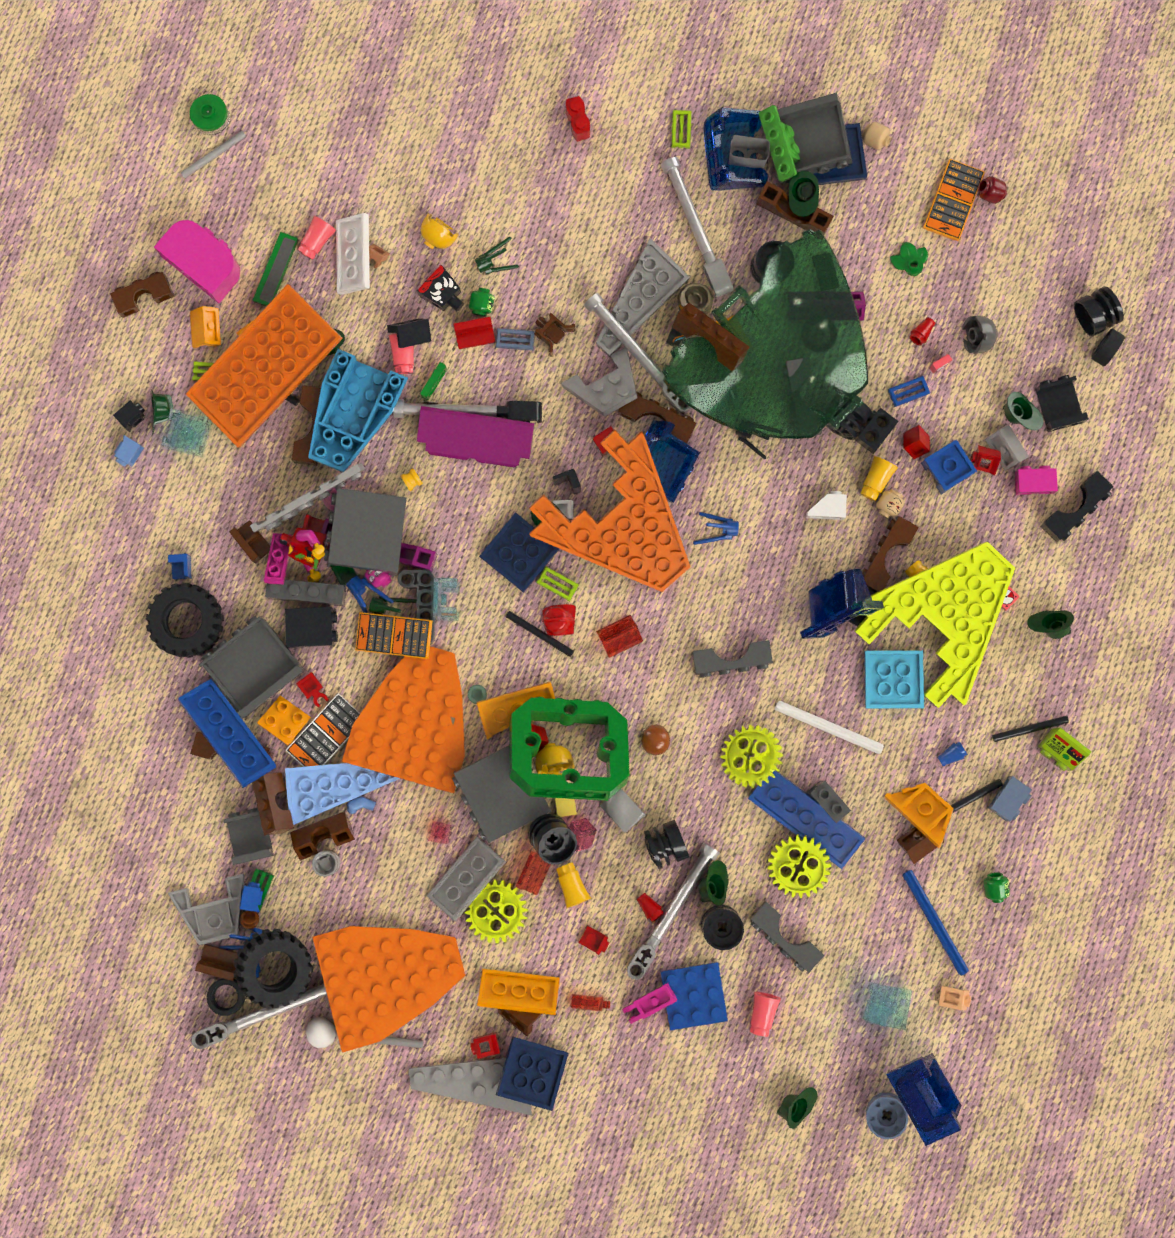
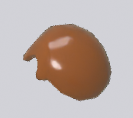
M661 725L648 726L642 733V747L648 754L654 756L665 753L670 745L669 732Z

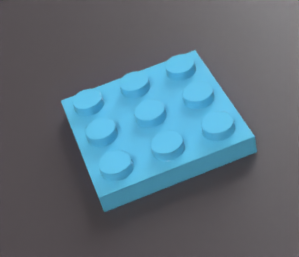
M923 650L864 651L865 709L924 708Z

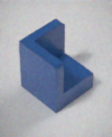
M188 554L168 555V563L172 564V579H192L191 556Z

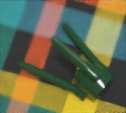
M511 237L506 238L475 259L480 273L485 272L488 275L492 272L519 267V265H509L491 268V266H494L491 259L506 252L507 249L503 248L497 252L495 251L512 239Z
M379 596V599L373 597L369 606V612L380 615L385 614L387 610L400 613L401 610L388 606V603H386L388 601ZM390 598L393 602L417 603V599Z

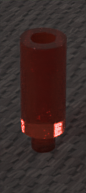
M572 994L571 1008L602 1011V1008L610 1009V1001H604L603 997Z

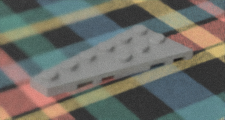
M650 238L611 314L630 335H633L690 277ZM605 324L596 344L610 357L622 345V342Z
M362 463L356 464L334 477L333 481L330 480L321 484L318 490L309 491L283 506L282 510L267 515L265 517L266 520L255 522L250 527L253 532H257L263 529L269 531L283 524L282 520L283 522L288 519L290 520L298 515L297 511L309 509L315 505L313 501L318 498L320 501L330 496L329 492L336 489L337 491V488L346 486V481L350 479L354 481L362 476L361 472L366 470Z
M506 1057L409 1068L411 1089L532 1115L531 1105L496 1095Z

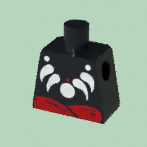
M442 265L417 290L421 298L442 311H445L450 305L457 312L464 305L457 297L461 293L460 287Z

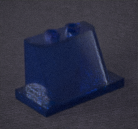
M653 420L645 434V439L667 501L674 503L679 492L683 490L688 475L692 473L700 452L671 434L675 427L670 421Z
M861 569L837 572L833 575V578L818 582V586L808 591L811 626L800 631L802 639L825 638L837 632V626L857 616H869L884 608L882 601H872Z
M933 1053L925 1057L921 1056L887 1072L886 1075L925 1146L961 1131L962 1127L957 1117L962 1105Z

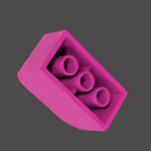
M190 220L176 222L154 246L155 250L165 261L217 303H220L240 278V266L232 255V250L221 238L217 239L213 235L214 233L206 226L202 228Z

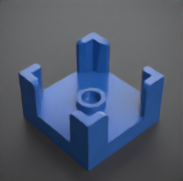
M957 439L921 462L925 471L929 469L937 481L938 485L936 488L941 495L977 472Z

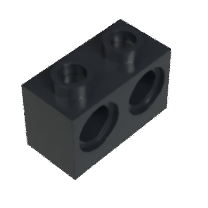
M882 408L877 412L873 410L867 419L870 422L866 427L861 426L860 432H857L858 438L855 440L872 454L877 451L899 422ZM877 419H883L886 425L884 427L879 426ZM865 434H872L874 441H867Z

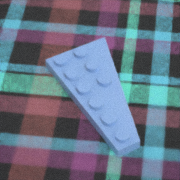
M348 763L285 768L288 810L291 812L293 825L400 778Z

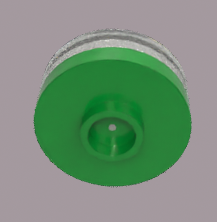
M206 94L198 97L192 103L190 118L197 130L202 134L217 135L228 126L230 112L220 97Z

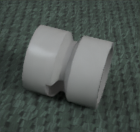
M329 850L319 852L312 860L314 872L323 877L335 874L341 864L339 856Z

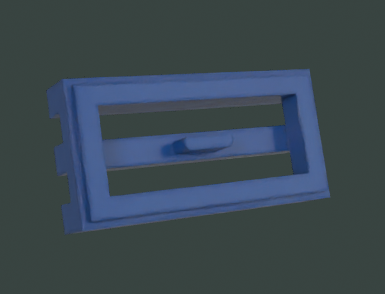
M924 376L888 389L894 407L930 394ZM920 381L922 383V385L914 387L912 389H909L896 395L894 394V391L900 390L902 388L913 385ZM923 388L925 390L916 395L897 401V398H900L907 394L913 393Z

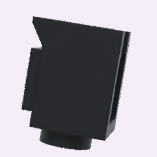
M130 400L113 416L128 432H131L132 426L135 428L144 420L143 417L145 415L143 412H145V409L138 402L134 404Z

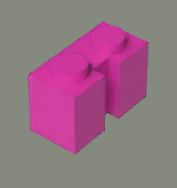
M1048 465L1039 466V469H1032L1031 466H1022L1014 472L1016 495L1054 494L1058 491L1057 468H1051Z

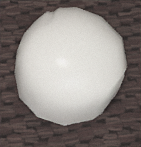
M316 1017L307 1024L305 1030L306 1037L312 1046L326 1048L334 1042L336 1037L335 1026L328 1019Z

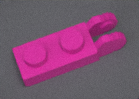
M666 983L636 999L622 1010L624 1013H628L632 1009L637 1008L639 1014L633 1015L628 1020L632 1024L675 1003L678 999L670 985Z

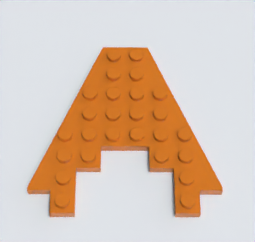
M614 429L600 443L626 470L613 482V486L625 498L598 522L585 509L569 521L543 494L529 507L541 520V523L529 535L663 592L690 568V563L644 433L641 431L627 443Z

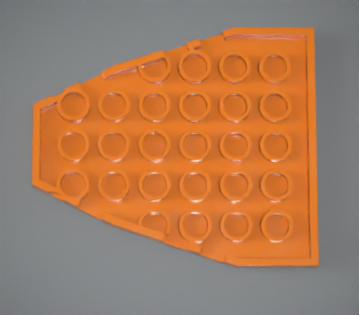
M430 646L429 659L405 656L386 676L353 723L342 762L454 794L456 786L452 780L455 777L453 772L461 769L465 757L463 699L455 653ZM450 717L455 718L454 724H452Z
M348 926L312 937L342 1053L382 1041L433 1006L465 976L455 937L416 929Z

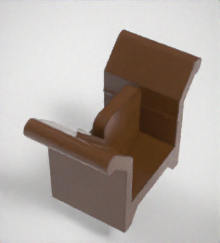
M550 313V320L548 322L544 317H539V320L537 319L535 323L542 329H536L534 335L550 347L549 355L552 357L553 343L558 344L566 332H575L576 328L575 324L564 325Z

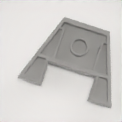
M626 347L610 355L618 369L588 386H585L578 374L562 382V387L604 417L637 399L629 353Z
M245 874L224 878L229 898L193 907L188 888L168 893L199 945L230 938V934L239 935L241 916L239 906Z

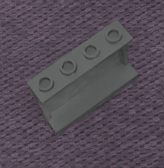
M837 92L777 109L781 122L792 127L794 141L800 150V161L794 163L797 173L809 171L812 174H823L829 172V169L836 167L838 169L845 168L848 164L852 163L841 100ZM792 177L789 178V179H787V180H785V181H783L782 183H783V184L790 183V180L792 179Z
M337 488L336 494L332 493L331 505H334V512H330L329 523L332 524V529L327 532L326 542H330L329 550L325 549L324 561H327V567L336 565L388 572V575L396 576L399 567L407 498Z
M256 616L252 617L246 622L248 626L243 630L239 628L231 634L233 637L229 641L223 640L216 646L218 649L214 653L208 652L201 658L203 661L199 664L200 667L203 666L236 707L239 711L238 715L242 719L246 718L305 671L263 616L258 618Z
M509 745L457 772H453L455 777L452 780L456 788L461 787L464 794L460 796L465 806L470 805L472 811L469 814L474 823L478 821L481 827L478 832L482 840L487 839L488 843L526 825L539 816L551 812L544 797H529L509 778Z

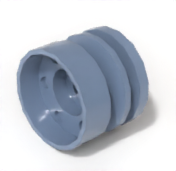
M883 1092L873 1096L866 1108L867 1125L870 1131L882 1139H894L900 1136L906 1130L908 1124L907 1108L903 1100L890 1092ZM883 1110H885V1111H887V1112L891 1111V1112H890V1116H891V1117H890V1118H888V1117H884V1118H883V1117H882V1116H883Z

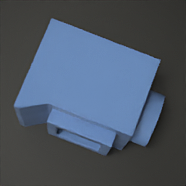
M124 435L123 442H120L114 452V456L117 458L115 461L124 467L127 464L132 467L144 447Z

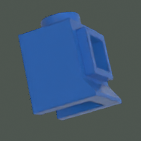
M248 882V885H243L240 909L260 912L258 905H261L263 895L260 883Z

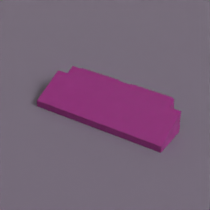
M421 406L417 442L426 443L425 451H428L430 455L461 460L472 458L480 463L514 468L519 466L520 458H530L535 423Z

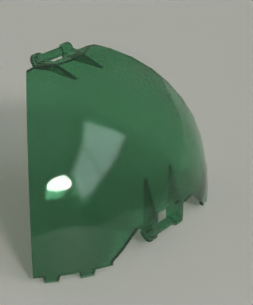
M809 229L802 232V238L792 243L786 240L779 244V250L767 257L768 260L759 289L749 296L746 290L739 285L735 288V292L721 306L711 312L723 328L750 347L743 362L733 372L717 361L715 348L704 337H684L679 346H673L670 352L672 359L669 365H664L662 370L664 374L663 382L688 406L721 425L741 432L771 438L802 439L814 437L826 425H829L836 431L840 427L839 424L850 413L864 404L861 398L857 396L868 384V365L863 332L846 277L821 229L815 232ZM740 298L744 306L728 321L723 313ZM803 358L799 368L789 377L786 361ZM846 402H851L835 418L832 417Z

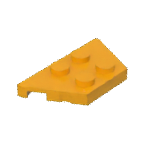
M926 783L918 784L913 788H904L901 792L887 793L885 795V799L936 847H941L953 813V807Z

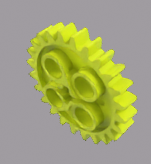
M749 725L748 730L742 726V732L735 730L736 736L729 734L731 741H724L727 748H721L725 755L720 756V758L725 760L721 766L727 768L724 773L730 774V780H735V783L738 785L742 782L743 787H747L749 783V786L754 788L755 783L761 787L763 780L769 783V776L775 778L772 772L780 771L776 765L782 764L778 758L783 756L782 753L778 752L782 749V746L776 745L779 739L773 738L775 734L772 732L768 733L767 728L761 729L759 725L755 729L752 725ZM748 741V746L742 749V744ZM766 745V750L760 753V748ZM743 760V765L737 768V763ZM761 763L762 768L755 772L756 765Z
M799 834L796 835V840H793L791 836H789L788 842L781 839L782 846L776 844L775 848L777 851L771 850V854L774 857L768 858V861L773 863L768 865V869L773 870L769 873V877H775L772 883H779L778 890L785 888V895L791 891L793 898L796 893H799L800 898H802L803 893L810 897L811 890L817 894L816 887L818 886L823 889L822 881L828 882V878L824 875H830L831 871L826 869L831 867V863L825 862L830 859V856L823 855L826 852V848L820 850L821 842L815 845L814 838L807 841V835L803 837V840L800 839ZM792 849H797L800 851V855L792 857L789 852ZM808 851L803 861V868L799 869L794 881H791L790 879L796 871V865L800 863L804 852ZM810 858H815L818 864L810 866L807 861ZM788 866L792 871L789 874H783L781 868ZM801 875H806L809 881L801 883L798 878Z
M497 880L493 881V885L489 882L469 905L470 910L465 912V914L470 915L466 922H472L469 929H476L474 935L478 936L481 934L480 940L488 937V943H491L493 938L496 944H499L500 938L506 943L507 936L514 939L513 932L520 934L518 927H525L521 921L528 919L526 916H523V913L528 912V909L523 908L527 901L520 900L524 894L517 895L519 891L517 887L511 890L512 883L505 887L506 883L504 880L501 881L500 885ZM498 892L500 900L497 903H493L492 895ZM486 899L493 907L500 908L498 910L499 913L509 920V924H506L500 916L493 915L495 912L484 903V900ZM509 906H513L515 910L512 916H507L506 909ZM486 907L487 915L481 918L478 913L479 909ZM496 920L501 922V928L498 931L493 929V923Z

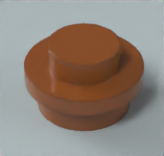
M244 911L240 916L241 926L246 929L255 928L259 924L258 913L255 911Z

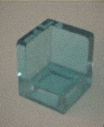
M867 1000L862 1019L885 1027L890 1007Z

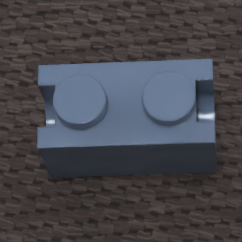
M1009 776L988 806V809L1005 821L1015 820L1020 814L1019 808L1021 805H1025L1031 797L1029 793L1032 789L1015 777Z

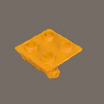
M280 695L257 724L286 745H291L296 735L311 717Z

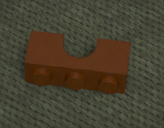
M154 272L144 280H135L131 285L118 287L114 292L110 293L116 310L122 318L140 311L137 300L142 294H151L157 304L175 297L169 281L163 272Z
M282 772L267 773L252 782L264 836L283 834L294 829L290 810L280 809L275 801L276 795L286 791Z
M345 811L290 832L293 849L300 861L318 854L317 847L324 839H333L336 846L355 840L351 823Z

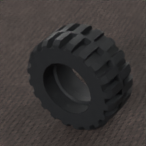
M175 583L170 588H163L160 595L156 594L153 597L155 601L153 604L149 603L147 608L150 609V612L146 614V620L148 621L146 628L151 633L149 637L157 644L158 648L174 656L191 658L194 655L200 656L204 654L205 650H210L213 647L212 644L214 642H218L220 638L218 637L219 632L223 631L221 623L224 621V615L221 614L222 608L217 603V599L207 590L189 583ZM181 603L196 605L202 615L199 630L189 638L176 637L172 634L168 625L171 611Z
M265 929L262 930L260 935L257 932L253 934V939L250 941L246 939L243 942L244 948H239L237 952L238 959L234 960V966L236 967L234 976L245 996L254 1004L258 1003L264 1008L268 1006L279 1008L280 1004L285 1007L290 1005V1000H298L300 998L298 994L300 992L305 993L307 990L305 985L311 982L312 977L309 974L313 972V965L310 963L312 958L305 945L290 932H282L280 929H273V931ZM281 951L287 954L290 959V969L286 977L273 985L260 983L256 977V968L259 961L271 952Z

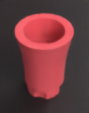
M314 216L297 250L313 260L337 230L319 217Z
M397 334L389 335L395 372L398 374H412L414 346L399 348Z
M758 991L754 992V1005L750 1022L751 1033L768 1037L769 1029L772 1028L773 1019L781 1000L780 997Z

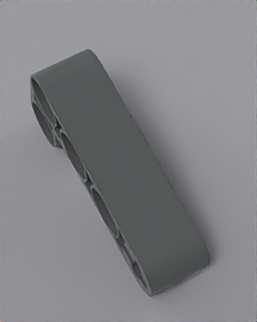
M403 570L399 573L397 579L403 588L417 589V619H421L424 613L431 614L430 620H433L431 645L435 641V577L429 570ZM405 575L412 576V581L409 584H403L402 578ZM430 575V583L423 584L421 582L422 577ZM424 594H430L431 600L428 603H423L421 597Z

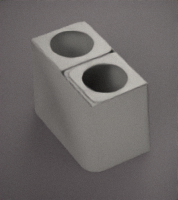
M733 135L728 165L764 169L769 157L770 142L767 139ZM739 150L743 152L744 157L733 156L732 153ZM753 153H759L763 160L752 159L750 156Z
M622 789L600 805L624 833L646 816Z

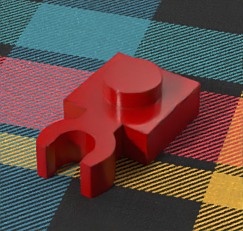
M310 672L296 683L307 699L313 696L315 706L321 707L318 703L320 697H323L327 702L329 701L328 696L320 692L324 687L313 672Z

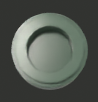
M473 685L468 690V699L474 704L487 698L486 689L481 685Z

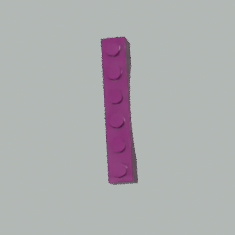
M326 518L321 533L327 535V532L332 529V524ZM401 542L399 563L432 572L438 554L429 549Z

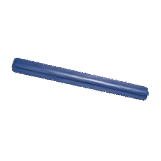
M912 870L904 872L903 877L955 969L959 975H965L969 972V969Z

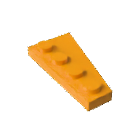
M551 681L476 702L487 740L500 731L502 732L507 729L511 714L531 697L555 699Z

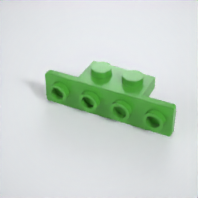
M772 105L760 111L759 117L766 139L770 142V153L779 181L783 182L797 174L794 163L800 161V150L794 141L792 127L781 122L777 107Z

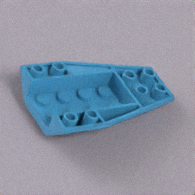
M337 349L322 382L308 458L340 472L346 471L393 413L408 377L391 370L387 374L356 361L354 355Z

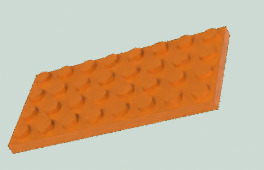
M287 284L190 388L186 395L240 448L343 338L290 284Z

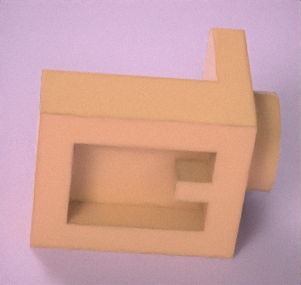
M942 986L939 1006L961 1011L966 1010L970 1006L971 995H969V990Z

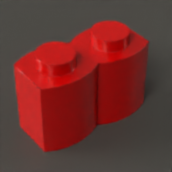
M576 96L566 99V115L571 123V132L574 139L578 142L590 138V121L585 114V104L582 98Z

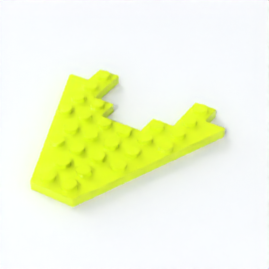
M988 542L979 544L856 602L854 605L867 617L854 632L870 645L894 617L910 629L920 616L923 615L948 638L935 653L948 667L926 690L924 696L937 708L950 695H953L965 706L1015 567Z

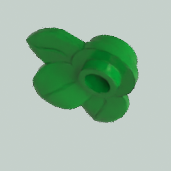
M904 242L901 245L900 254L891 256L890 261L896 269L905 270L910 276H917L923 271V264L928 259V252L925 247L916 249L912 243Z

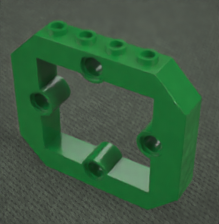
M531 697L511 714L509 722V778L529 797L608 801L627 784L630 776L628 721L608 702ZM531 721L560 722L564 726H571L574 723L605 725V737L600 740L596 754L599 760L606 762L607 777L581 776L577 770L572 768L564 770L562 775L532 773V758L538 754L541 737L531 731Z

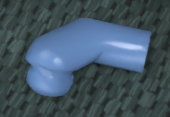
M361 796L348 802L347 812L355 814L362 807L373 811L376 802Z

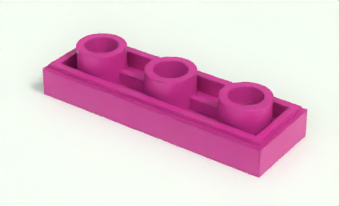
M273 533L264 583L284 585L289 560V547L280 544L282 534Z

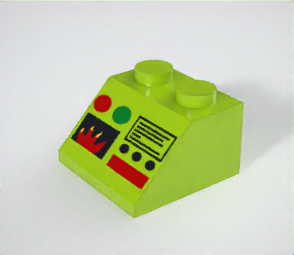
M1061 727L1051 729L1038 745V748L1041 749L1040 753L1047 759H1054L1057 762L1055 765L1063 771H1073L1091 753L1088 748Z

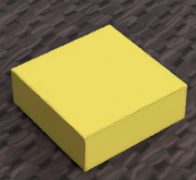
M555 798L558 816L577 815L575 799Z

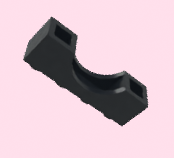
M1097 470L1080 486L1083 495L1080 508L1074 513H1063L1057 510L1040 527L1056 542L1061 539L1065 541L1072 534L1070 530L1074 526L1078 528L1085 521L1083 517L1087 513L1091 515L1098 508L1096 504L1100 500L1105 501L1112 494L1110 490L1114 486Z

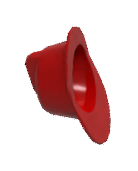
M571 604L553 605L542 610V622L547 634L550 636L574 634L576 606Z

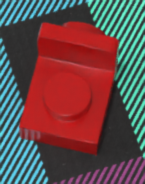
M587 926L579 944L599 955L601 951L605 953L610 942L607 941L608 936Z

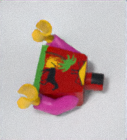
M296 528L293 536L283 533L280 544L288 546V556L301 562L307 573H310L307 576L308 582L318 583L321 574L315 571V569H317L321 558L325 556L324 547L327 535L312 530Z

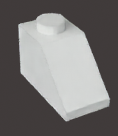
M831 491L830 494L824 496L806 513V518L844 520L846 518L847 495L842 494L841 491Z

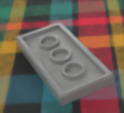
M476 837L428 893L427 897L456 922L506 861L484 841Z

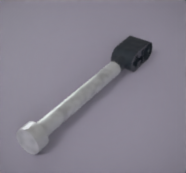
M399 399L393 414L394 418H404V414L420 415L421 406L490 417H506V419L529 423L530 421L542 423L543 403L537 401H507L506 406L405 403L404 399Z

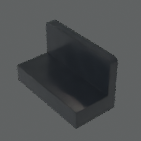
M417 318L387 325L388 333L397 334L399 348L431 342L429 319Z
M574 468L552 477L554 486L569 481L574 495L581 492V485Z

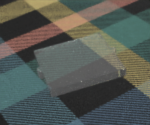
M361 203L360 206L346 208L348 217L362 213L369 214V237L382 235L377 203L366 205Z

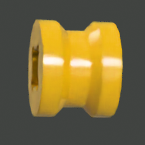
M414 468L410 469L409 473L400 475L409 491H412L415 486L423 484Z

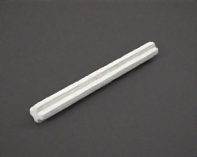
M778 701L775 706V710L872 752L881 754L884 745L787 703Z

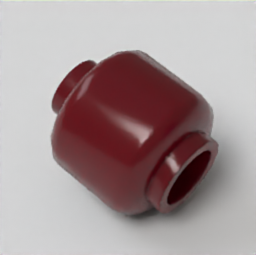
M989 176L980 182L978 192L982 200L997 204L1006 197L1007 187L1003 180Z

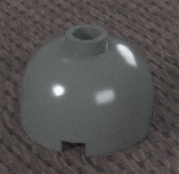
M970 316L964 322L962 330H966L967 340L963 339L967 352L973 354L984 353L994 346L998 337V331L991 319L985 316Z

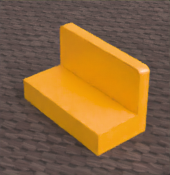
M201 306L190 311L192 347L199 348L203 345L220 346L218 308Z

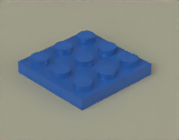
M718 962L660 971L662 984L668 983L678 999L675 1003L666 1007L670 1031L728 1021Z

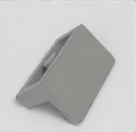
M1009 425L985 439L991 449L1001 451L1000 464L1004 471L1029 457Z

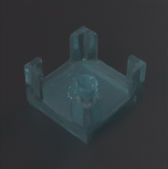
M171 408L169 418L172 420L168 437L163 436L161 445L165 449L203 457L212 421L205 416L199 415V417H195Z
M434 578V619L436 621H459V612H457L455 607H444L447 606V594H444V592H460V582H458L457 578Z
M870 981L869 992L871 993L864 1021L870 1024L906 1030L912 990Z

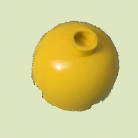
M427 213L420 229L421 235L425 239L424 244L431 249H434V247L439 249L448 248L455 242L459 234H452L449 229L453 230L450 226L437 217L435 220L430 218L432 214Z
M555 743L545 745V748L537 754L535 759L537 774L562 775L559 773L560 771L568 768L574 769L575 767L571 752L567 748Z

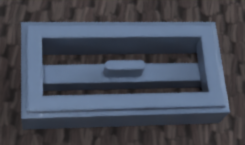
M497 328L496 348L534 351L535 331ZM501 333L531 336V338L525 339L501 337ZM500 341L530 343V345L500 343Z

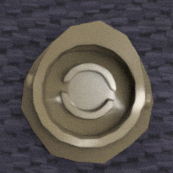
M690 283L680 291L677 297L679 309H682L688 303H691L704 314H708L714 297L706 285Z

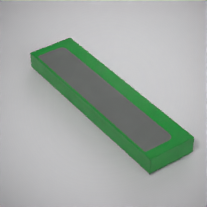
M280 232L254 295L253 302L267 307L276 297L299 241L298 238Z

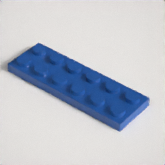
M212 679L178 698L181 706L242 788L276 768L274 761Z
M773 771L772 773L775 778L769 776V783L763 780L762 786L757 785L748 799L795 835L799 834L802 840L807 835V841L814 838L815 845L821 842L819 849L826 848V852L823 855H829V860L842 869L864 842L865 837L843 820L835 823L815 799L782 774Z

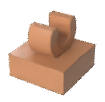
M373 244L369 246V263L371 259H374L376 262L374 268L376 269L382 262L387 260L390 253Z

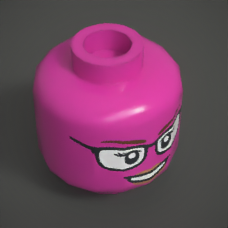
M366 570L365 572L366 579L375 588L380 586L385 588L392 582L390 579L392 576L388 575V572Z

